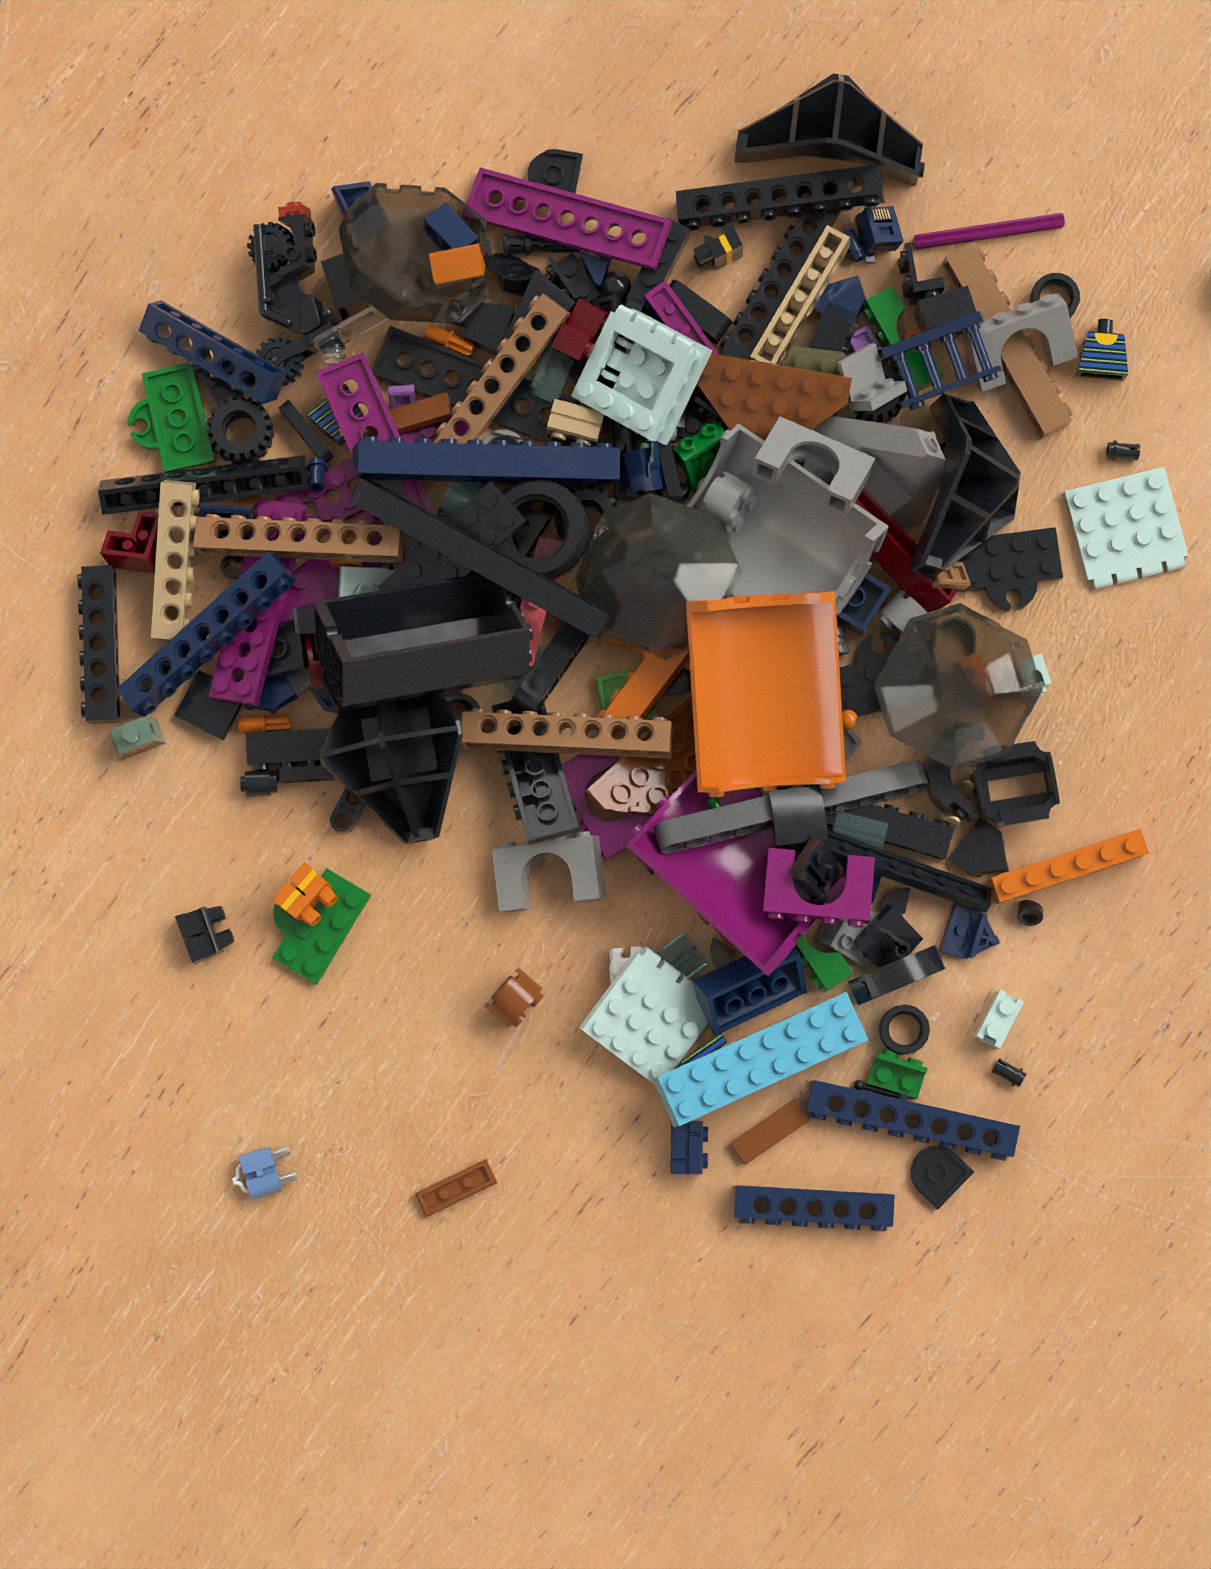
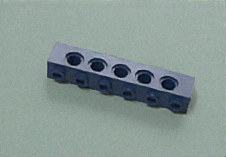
M162 300L148 304L139 332L146 335L149 341L162 344L167 347L170 353L181 355L192 366L205 369L211 377L224 380L230 384L232 389L250 395L251 399L259 404H266L277 400L287 374L286 371ZM252 374L254 375L256 382L253 381Z
M735 1185L733 1217L739 1218V1223L755 1224V1219H765V1224L781 1225V1220L792 1221V1226L807 1227L808 1222H818V1227L834 1228V1223L845 1224L844 1229L860 1230V1225H871L872 1231H887V1226L893 1227L895 1195ZM758 1198H765L768 1202V1209L763 1213H758L754 1210L753 1205ZM790 1199L794 1203V1211L791 1214H783L780 1210V1204L783 1200ZM811 1201H817L821 1206L820 1213L816 1216H810L807 1213L806 1207ZM843 1202L847 1207V1213L843 1217H836L833 1213V1207L836 1203ZM864 1204H870L873 1207V1215L868 1219H863L859 1214L860 1207Z

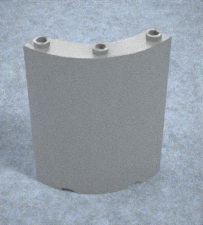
M738 423L732 430L728 429L720 439L721 446L707 476L698 483L696 494L672 523H667L663 528L660 547L730 597L835 591L836 615H839L870 569L872 563L868 560L873 551H879L889 526L855 503L847 517L824 508L823 503L829 485L794 461L785 467L775 486L752 476L751 471L754 459L765 441ZM725 471L754 487V496L758 497L755 507L751 511L748 510L744 516V524L738 533L734 531L727 532L700 517V509L705 511L707 505L703 502V499L709 487L717 477L723 478V472Z

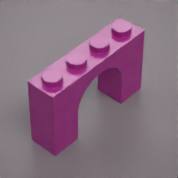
M578 754L563 763L562 768L574 811H577L582 819L578 824L583 832L590 831L591 835L599 836L601 857L603 856L607 861L628 849L626 845L631 840L628 835L638 824L643 827L653 815L631 814L622 820L614 822L603 821L595 817L587 807L585 791L593 779L609 770L620 759L618 756Z
M768 849L763 914L768 915V919L784 920V916L795 917L794 921L809 923L810 919H821V924L837 925V921L848 922L847 926L863 927L864 923H869L875 857L848 855L843 893L832 903L813 905L804 901L794 888L790 870L794 864L795 850Z

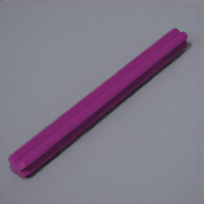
M1063 213L922 233L914 235L913 241L915 249H924L1063 228L1065 218Z

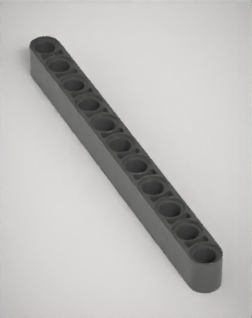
M912 760L846 776V781L836 783L835 788L821 789L825 816L919 793L929 787V781L920 760ZM813 784L805 787L819 786L820 784ZM763 796L661 821L653 827L661 853L670 854L772 829V816L768 798Z

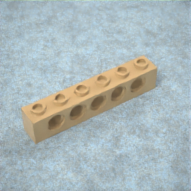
M828 225L826 226L752 352L750 360L782 364L850 247L849 236Z
M169 480L161 482L151 638L171 640L191 622V619H187L188 608L191 609L193 603V594L189 593V583L194 581L195 570L194 567H191V557H195L196 554L192 537L193 531H195L196 518L198 517L194 515V506L199 504L200 491L196 490V483ZM175 502H180L185 506V514L183 516H179L174 512L173 506ZM173 528H178L183 532L184 538L182 541L179 542L173 539ZM172 554H177L181 557V567H175L171 564L170 556ZM170 580H175L180 584L179 593H174L169 589L168 583ZM168 606H174L178 609V618L168 616Z

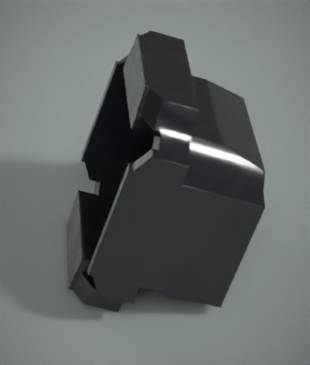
M1035 741L984 749L981 760L972 765L973 773L970 775V779L975 785L973 790L975 806L980 809L978 813H980L981 817L991 819L996 828L1049 819L1051 808L1060 803L1051 752L1040 750ZM1043 772L1046 792L991 801L987 781Z

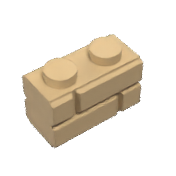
M555 399L547 424V433H550V437L555 440L565 441L566 438L576 440V442L586 443V447L596 446L605 415L595 409Z

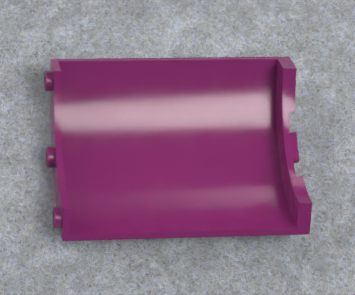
M695 770L671 797L665 795L655 805L659 810L643 827L638 824L628 835L631 840L626 846L769 976L787 957L796 945L795 942L798 938L805 934L816 919H810L809 923L794 921L795 917L784 916V920L768 919V915L763 914L765 891L763 881L766 875L768 849L776 847L772 829L670 854L661 853L653 830L657 823L706 811L709 808L706 802L712 797H709V793L698 792L697 770ZM757 788L726 791L725 796L716 797V799L720 800L719 803L722 806L765 795ZM790 846L792 848L803 851V848L797 846ZM844 868L827 892L828 899L823 905L832 903L844 890L846 870ZM803 899L804 901H806V902H808V903H810V904L815 905L813 902H810V901H807V900Z

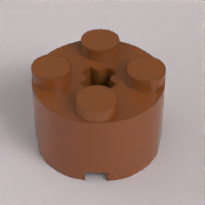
M519 967L515 970L518 975L515 978L510 975L491 996L494 1000L492 1005L486 1003L484 1006L507 1027L511 1025L517 1027L525 1019L526 1015L523 1012L529 1005L534 1008L544 996L540 993L542 987Z

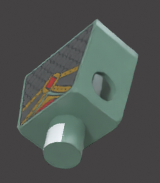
M142 717L110 730V738L119 761L166 743L156 718Z

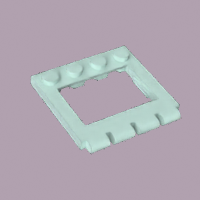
M619 305L616 312H610L571 396L649 440L656 441L696 358V355L693 354L696 345L682 336L677 337L676 333L661 325L657 326V323L640 314L637 315L635 311ZM618 334L675 363L652 411L596 381L612 353Z

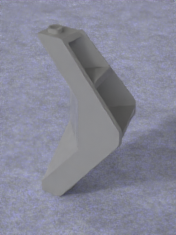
M830 416L815 427V432L876 458L864 489L903 530L915 527L927 518L946 460L934 431L926 432L911 427ZM805 459L803 468L830 486L834 479L831 470L817 460Z

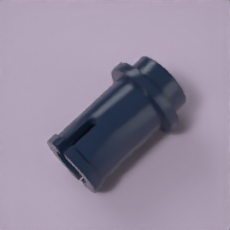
M853 228L845 230L843 233L850 237L847 259L851 260L852 263L862 261L866 258V249L861 246Z
M313 458L307 465L309 472L308 489L312 492H322L325 489L324 479L327 472V464L321 458Z

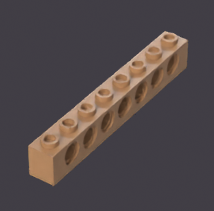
M542 294L540 297L535 296L528 306L530 311L525 318L520 317L514 324L512 329L515 332L510 339L505 338L497 348L499 354L494 361L489 359L481 370L484 373L479 381L474 380L466 390V393L469 395L463 403L459 401L451 411L453 417L448 423L443 422L435 433L438 437L433 443H440L441 439H456L457 444L467 443V440H478L559 331L562 323L570 316V313L545 294ZM538 316L544 317L546 322L545 327L540 331L535 330L533 327V321ZM522 337H527L530 341V347L525 352H521L517 346L519 339ZM507 358H511L514 361V369L509 373L504 372L502 369V363ZM491 379H495L499 383V389L494 394H490L487 390V383ZM476 400H480L484 406L482 413L479 415H475L471 409L473 402ZM460 421H464L468 425V431L463 436H460L456 431V426Z
M206 514L205 517L196 518L193 547L199 554L262 557L270 551L279 558L403 563L406 533L386 522H383V525H375L365 520L358 521L357 524H351L340 519H334L332 523H328L315 518H309L304 522L290 517H283L281 520H271V518L265 516H257L256 519H246V517L240 515L221 518L219 515ZM229 530L225 538L219 539L222 531ZM254 531L251 539L244 540L247 532ZM280 532L276 540L269 541L271 534ZM305 533L302 541L295 542V537L298 534ZM326 534L331 535L329 541L320 543L322 536ZM349 536H356L352 544H345ZM377 536L382 537L378 545H371L373 538Z
M475 708L471 709L470 712L463 711L461 724L463 737L461 745L464 749L671 759L674 728L672 722L663 717H653L652 720H642L638 716L615 719V716L606 714L600 715V718H593L583 713H576L574 717L563 716L562 713L549 712L548 715H538V713L533 711L512 714L508 710L486 713L483 709ZM489 724L496 726L492 733L486 734L483 732L484 728ZM518 725L522 727L518 734H509V730L513 726ZM539 727L548 728L544 735H535V731ZM566 728L574 730L569 737L561 736V732ZM590 730H599L600 733L596 738L591 739L587 737V733ZM622 730L626 732L625 736L620 740L613 738V734L616 731ZM641 733H652V736L649 740H639V736Z

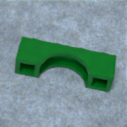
M891 286L868 298L865 301V309H863L869 323L873 322L877 329L875 334L881 345L885 344L886 347L900 342L897 334V322L905 310V306L894 286ZM912 350L906 352V361L916 389L919 392L932 384L921 354ZM892 358L889 359L891 364L897 365L896 362L892 361ZM935 362L939 376L941 378L943 374L940 371L937 363Z
M804 935L795 942V946L800 952L801 964L804 968L810 967L814 973L811 978L819 990L824 988L827 992L854 974L840 952H820L807 942Z

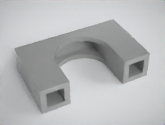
M1058 293L1045 295L1042 299L1032 303L1021 304L1016 309L1008 312L996 313L993 317L986 319L984 323L980 324L979 332L992 368L998 365L1002 366L1001 350L1006 340L1013 333L1026 328L1040 331L1045 356L1054 366L1078 357L1067 303ZM963 330L962 333L972 375L982 372V368L969 333L966 334L965 330ZM1004 371L997 373L999 378L986 383L983 382V379H980L974 383L982 392L1006 384Z
M779 417L754 459L751 475L775 486L783 470L790 462L801 458L817 460L825 464L834 476L827 490L823 507L847 517L871 475L876 458L798 425L793 421Z
M590 831L575 833V838L566 839L565 836L550 839L548 842H539L531 845L528 844V840H525V845L516 846L515 842L501 843L500 848L492 849L499 912L531 909L529 873L533 864L539 858L548 854H556L567 863L571 872L574 902L606 899L599 836L591 835Z

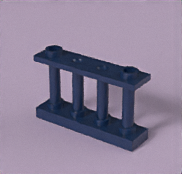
M981 311L881 348L885 359L892 358V361L896 362L902 381H905L909 400L901 402L903 408L909 407L910 411L925 406V400L983 379V382L986 383L999 378L997 373L1003 371L1002 366L998 365L992 368L979 332L980 324L985 322ZM965 330L966 334L969 333L982 368V372L969 377L954 340L956 338L955 333ZM939 339L941 343H945L958 381L945 386L942 384L930 351L931 343ZM916 349L917 353L920 352L933 387L932 391L922 395L918 394L906 361V352Z

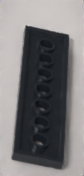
M390 326L372 372L374 376L399 386L414 385L415 392L427 397L447 392L450 396L451 405L455 406L459 401L463 403L469 395L466 393V390L470 383L474 380L479 381L484 373L481 370L486 363ZM402 353H407L411 355L412 361L410 364L402 366L397 362L398 356ZM433 363L436 367L435 372L431 375L423 374L421 372L423 364ZM456 372L460 377L459 381L456 384H448L445 381L447 373ZM523 378L492 422L541 442H561V446H563L565 441L555 440L550 437V433H547L548 422L541 420L540 414L545 409L552 410L555 399L580 405L581 401ZM491 379L487 383L488 392L494 394L498 391L499 383L497 380ZM480 400L474 401L471 406L472 412L475 415L481 414L484 408ZM520 400H527L530 402L531 408L525 413L519 412L516 409L517 403Z

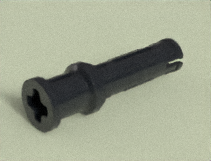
M503 233V257H507L508 254H524V256H529L531 253H580L579 249L531 237L527 234H524V236H508L507 233Z

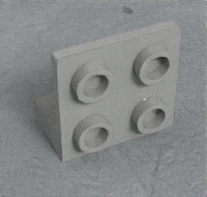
M870 343L837 362L840 375L852 377L848 400L851 411H873L907 391L905 381H893L892 378L885 379L875 343Z
M871 910L870 921L868 924L864 923L863 927L847 926L848 922L837 921V925L822 924L814 940L837 950L862 967L868 968L872 961L853 941L878 914Z

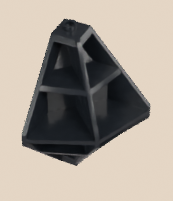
M834 73L778 110L738 130L734 162L749 163L804 155L857 162L866 166L880 164L882 173L915 186L918 177L923 178L925 162H921L923 143L868 98L849 75Z
M942 394L930 405V412L946 439L944 452L946 460L942 469L940 492L910 562L909 572L932 579L1014 520L1021 476L1020 470L974 401H966L947 394Z
M442 694L340 711L318 748L321 765L404 844L426 842L440 836L463 737L461 721Z

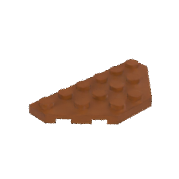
M711 353L697 384L730 430L739 423L765 441L779 417L812 430L846 406L849 400L852 377Z
M692 694L666 717L668 721L672 722L674 728L671 759L622 757L585 791L602 811L654 815L659 810L655 805L665 795L671 797L696 770ZM648 733L641 741L649 740L652 733Z

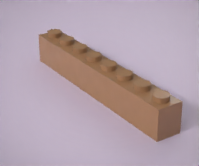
M973 242L946 255L943 264L957 289L964 286L969 287L976 312L981 311L986 320L993 317L996 313L1010 311L1008 307L1010 301L1004 291L1000 292L998 289L995 273L992 269L988 270L984 264L985 256L979 247L976 248ZM1022 330L1013 333L1002 347V367L1004 374L1042 440L1068 426L1072 421V412L1066 402L1062 403L1058 396L1060 391L1055 381H1050L1046 375L1047 367L1044 361L1036 357L1033 351L1035 349L1033 341L1029 336L1025 337Z

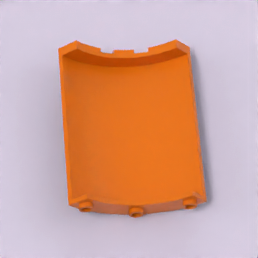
M835 591L760 594L726 597V599L686 601L698 792L709 793V797L725 796L726 791L762 787V791L777 790V786L820 784L821 789L835 788L836 783L846 781Z

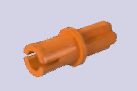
M430 323L426 329L425 339H429L469 357L474 353L475 344L455 335L454 331L448 332L435 326L433 323Z
M262 714L259 717H239L240 734L291 729L290 715L266 716V714Z

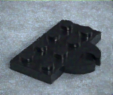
M1056 527L992 535L957 561L963 562L971 586L966 589H959V591L966 592L985 589L989 600L996 607L1005 611L1011 610V604L1006 598L1008 592L1015 591L1020 595V602L1018 604L1020 610L1033 600L1037 592L1038 582L1063 579Z
M880 632V639L885 643V650L883 652L873 651L871 648L873 638L870 634L858 646L855 654L856 664L839 667L842 711L852 710L857 714V717L944 697L933 647L928 646L906 651L903 642L895 635L887 632Z

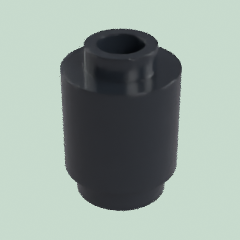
M270 770L245 771V776L240 777L241 792H246V797L271 796V793H278L277 773L270 772Z

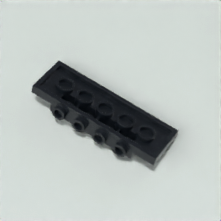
M511 701L492 705L493 713H496L497 710H508L512 714H522L523 710L512 704ZM545 703L538 711V715H548ZM518 725L513 726L509 730V734H518L522 727ZM539 727L535 731V735H544L548 728ZM498 750V753L504 752L505 760L501 761L505 776L510 775L512 782L507 783L510 798L516 797L518 805L513 806L516 820H522L528 844L531 845L580 832L559 753Z

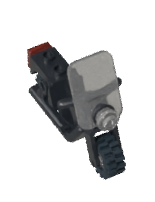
M298 201L288 202L287 206L278 207V221L290 227L293 234L278 223L268 222V225L264 223L253 225L254 236L249 235L248 239L251 240V243H247V248L251 250L248 254L253 258L252 261L256 263L258 309L260 315L278 326L303 335L294 341L284 337L268 338V343L262 342L260 344L262 349L256 350V354L259 357L287 372L283 382L284 386L288 385V382L294 383L296 376H301L302 373L299 370L300 368L304 369L305 366L302 364V361L315 355L319 348L323 351V355L320 356L321 361L326 362L327 366L346 360V354L343 353V350L346 349L345 343L390 318L388 310L380 305H373L342 321L330 308L323 309L322 302L319 299L302 292L299 288V281L315 273L317 251L313 245V237H315L316 230L314 222L311 220V209Z

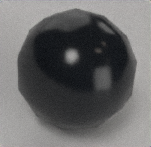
M618 271L607 273L600 287V295L603 298L617 294L620 295L621 302H623L631 290L629 278Z

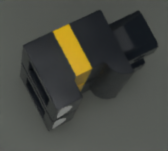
M731 222L722 226V236L716 239L710 236H703L704 244L693 249L695 254L693 257L700 271L711 265L717 270L743 257V244Z

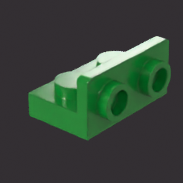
M884 1049L882 1054L876 1053L867 1084L918 1099L924 1076L928 1068L922 1067L923 1061L908 1057L906 1062L897 1059V1053Z

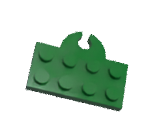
M184 363L142 373L147 398L138 402L131 409L127 424L128 426H134L138 421L144 420L148 423V428L143 433L135 431L129 433L132 439L141 447L149 450H159L164 472L180 471L216 462L213 448L207 435L206 428L208 427L194 366Z
M327 868L321 877L332 886L331 889L338 897V900L330 908L319 901L313 909L322 917L314 927L304 921L300 922L291 914L284 913L279 905L275 904L273 909L276 925L285 934V937L272 958L317 985L372 896ZM296 887L304 896L306 895L301 889Z

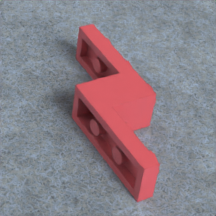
M539 536L534 558H543L552 554L561 546L562 541ZM522 598L520 609L523 611L526 624H530L533 632V639L529 640V647L532 652V661L529 662V666L533 667L544 620L547 618L548 612Z

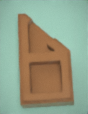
M955 562L937 575L932 583L933 588L966 589L971 586L963 562Z

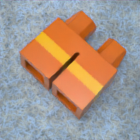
M304 861L289 880L306 895L304 896L295 886L286 882L272 900L300 922L304 921L314 927L321 920L322 916L313 908L319 901L330 908L338 900V897L331 889L332 886Z

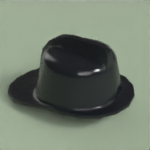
M494 253L488 255L484 260L486 268L498 276L501 289L523 297L533 273L536 270L540 272L539 268L510 254L507 257H503V253Z

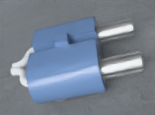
M270 1146L240 1155L241 1164L236 1167V1176L232 1178L234 1185H239L243 1192L250 1193L252 1200L283 1191L282 1185L298 1180V1176L283 1180L298 1174L292 1172L279 1176L276 1168L275 1159L290 1155L291 1151H287L290 1148L286 1146L272 1151ZM241 1168L245 1175L248 1189L240 1181H236L240 1177Z

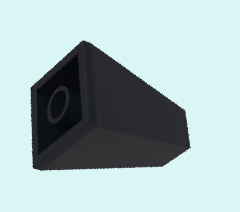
M536 270L503 340L505 338L510 339L515 332L512 329L514 324L520 317L525 318L530 311L528 306L535 296L547 295L567 310L570 315L576 302ZM538 316L534 319L533 327L535 330L540 331L545 327L544 317ZM556 335L547 345V347L539 356V358L551 347ZM527 337L519 339L518 349L521 352L529 349L530 341ZM511 358L503 361L502 369L504 372L509 373L514 369V361Z

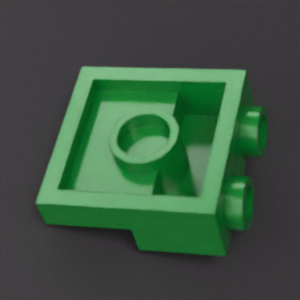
M717 422L704 425L701 432L693 437L682 439L680 445L674 448L678 465L684 471L688 487L691 488L693 493L697 492L698 483L707 476L720 449V439L725 430Z

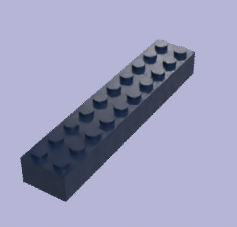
M362 437V440L358 441L352 448V479H359L360 476H363L370 480L489 483L490 481L494 483H518L524 480L529 481V479H545L565 485L609 486L620 479V448H612L611 443H598L596 447H586V443L574 442L571 443V446H561V442H545V445L535 446L534 441H520L519 445H509V441L495 440L493 444H483V440L473 439L467 440V443L457 444L456 439H441L440 443H431L429 438H416L415 442H404V438L392 437L389 438V441L383 442L378 441V437Z

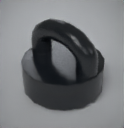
M1032 900L1020 901L1017 910L1018 921L1026 926H1035L1041 923L1043 920V907Z

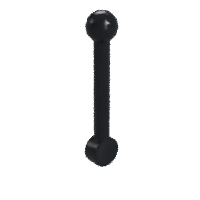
M862 1080L854 1082V1087L857 1090L866 1089L907 1101V1095L867 1085Z

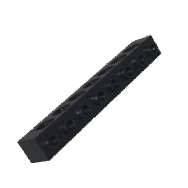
M880 164L676 191L678 222L690 228V231L698 230L704 226L722 227L730 222L747 224L751 220L762 219L764 221H771L781 216L794 218L804 213L824 214L828 210L848 211L853 207L864 206L872 208L885 203L883 174ZM856 186L863 187L862 190L857 193L851 192V190ZM829 190H837L832 196L825 195ZM811 193L809 198L800 199L802 194ZM780 196L786 197L783 202H774ZM755 199L761 200L756 206L749 205ZM735 203L733 208L724 209L726 204ZM704 206L710 207L709 210L704 213L699 212V210Z
M829 190L825 195L832 196L837 190ZM828 210L824 214L804 213L798 217L799 219L795 226L790 225L783 237L786 239V242L782 248L778 246L771 257V260L774 262L770 269L765 268L758 279L761 283L757 291L752 289L745 302L748 304L744 313L739 311L732 324L736 326L731 335L726 333L720 344V347L723 348L722 352L726 348L740 358L750 360L752 352L827 225L830 227L834 225L841 213L840 210ZM810 224L815 227L816 231L808 234L803 231L802 227ZM793 246H799L802 248L803 253L801 255H793L789 249ZM784 267L791 274L787 277H781L778 275L777 270ZM768 289H773L777 292L778 296L774 299H769L764 295V292ZM754 311H761L764 313L765 318L757 321L752 318L751 314ZM746 332L749 333L753 339L750 342L745 343L742 342L738 336L741 333Z
M305 455L101 480L98 495L102 515L159 508L160 486L164 480L196 483V490L200 491L199 503L305 490L308 489L309 476ZM175 502L174 506L183 504L180 502Z

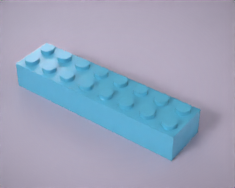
M847 992L652 1080L673 1127H678L866 1042L868 1038Z

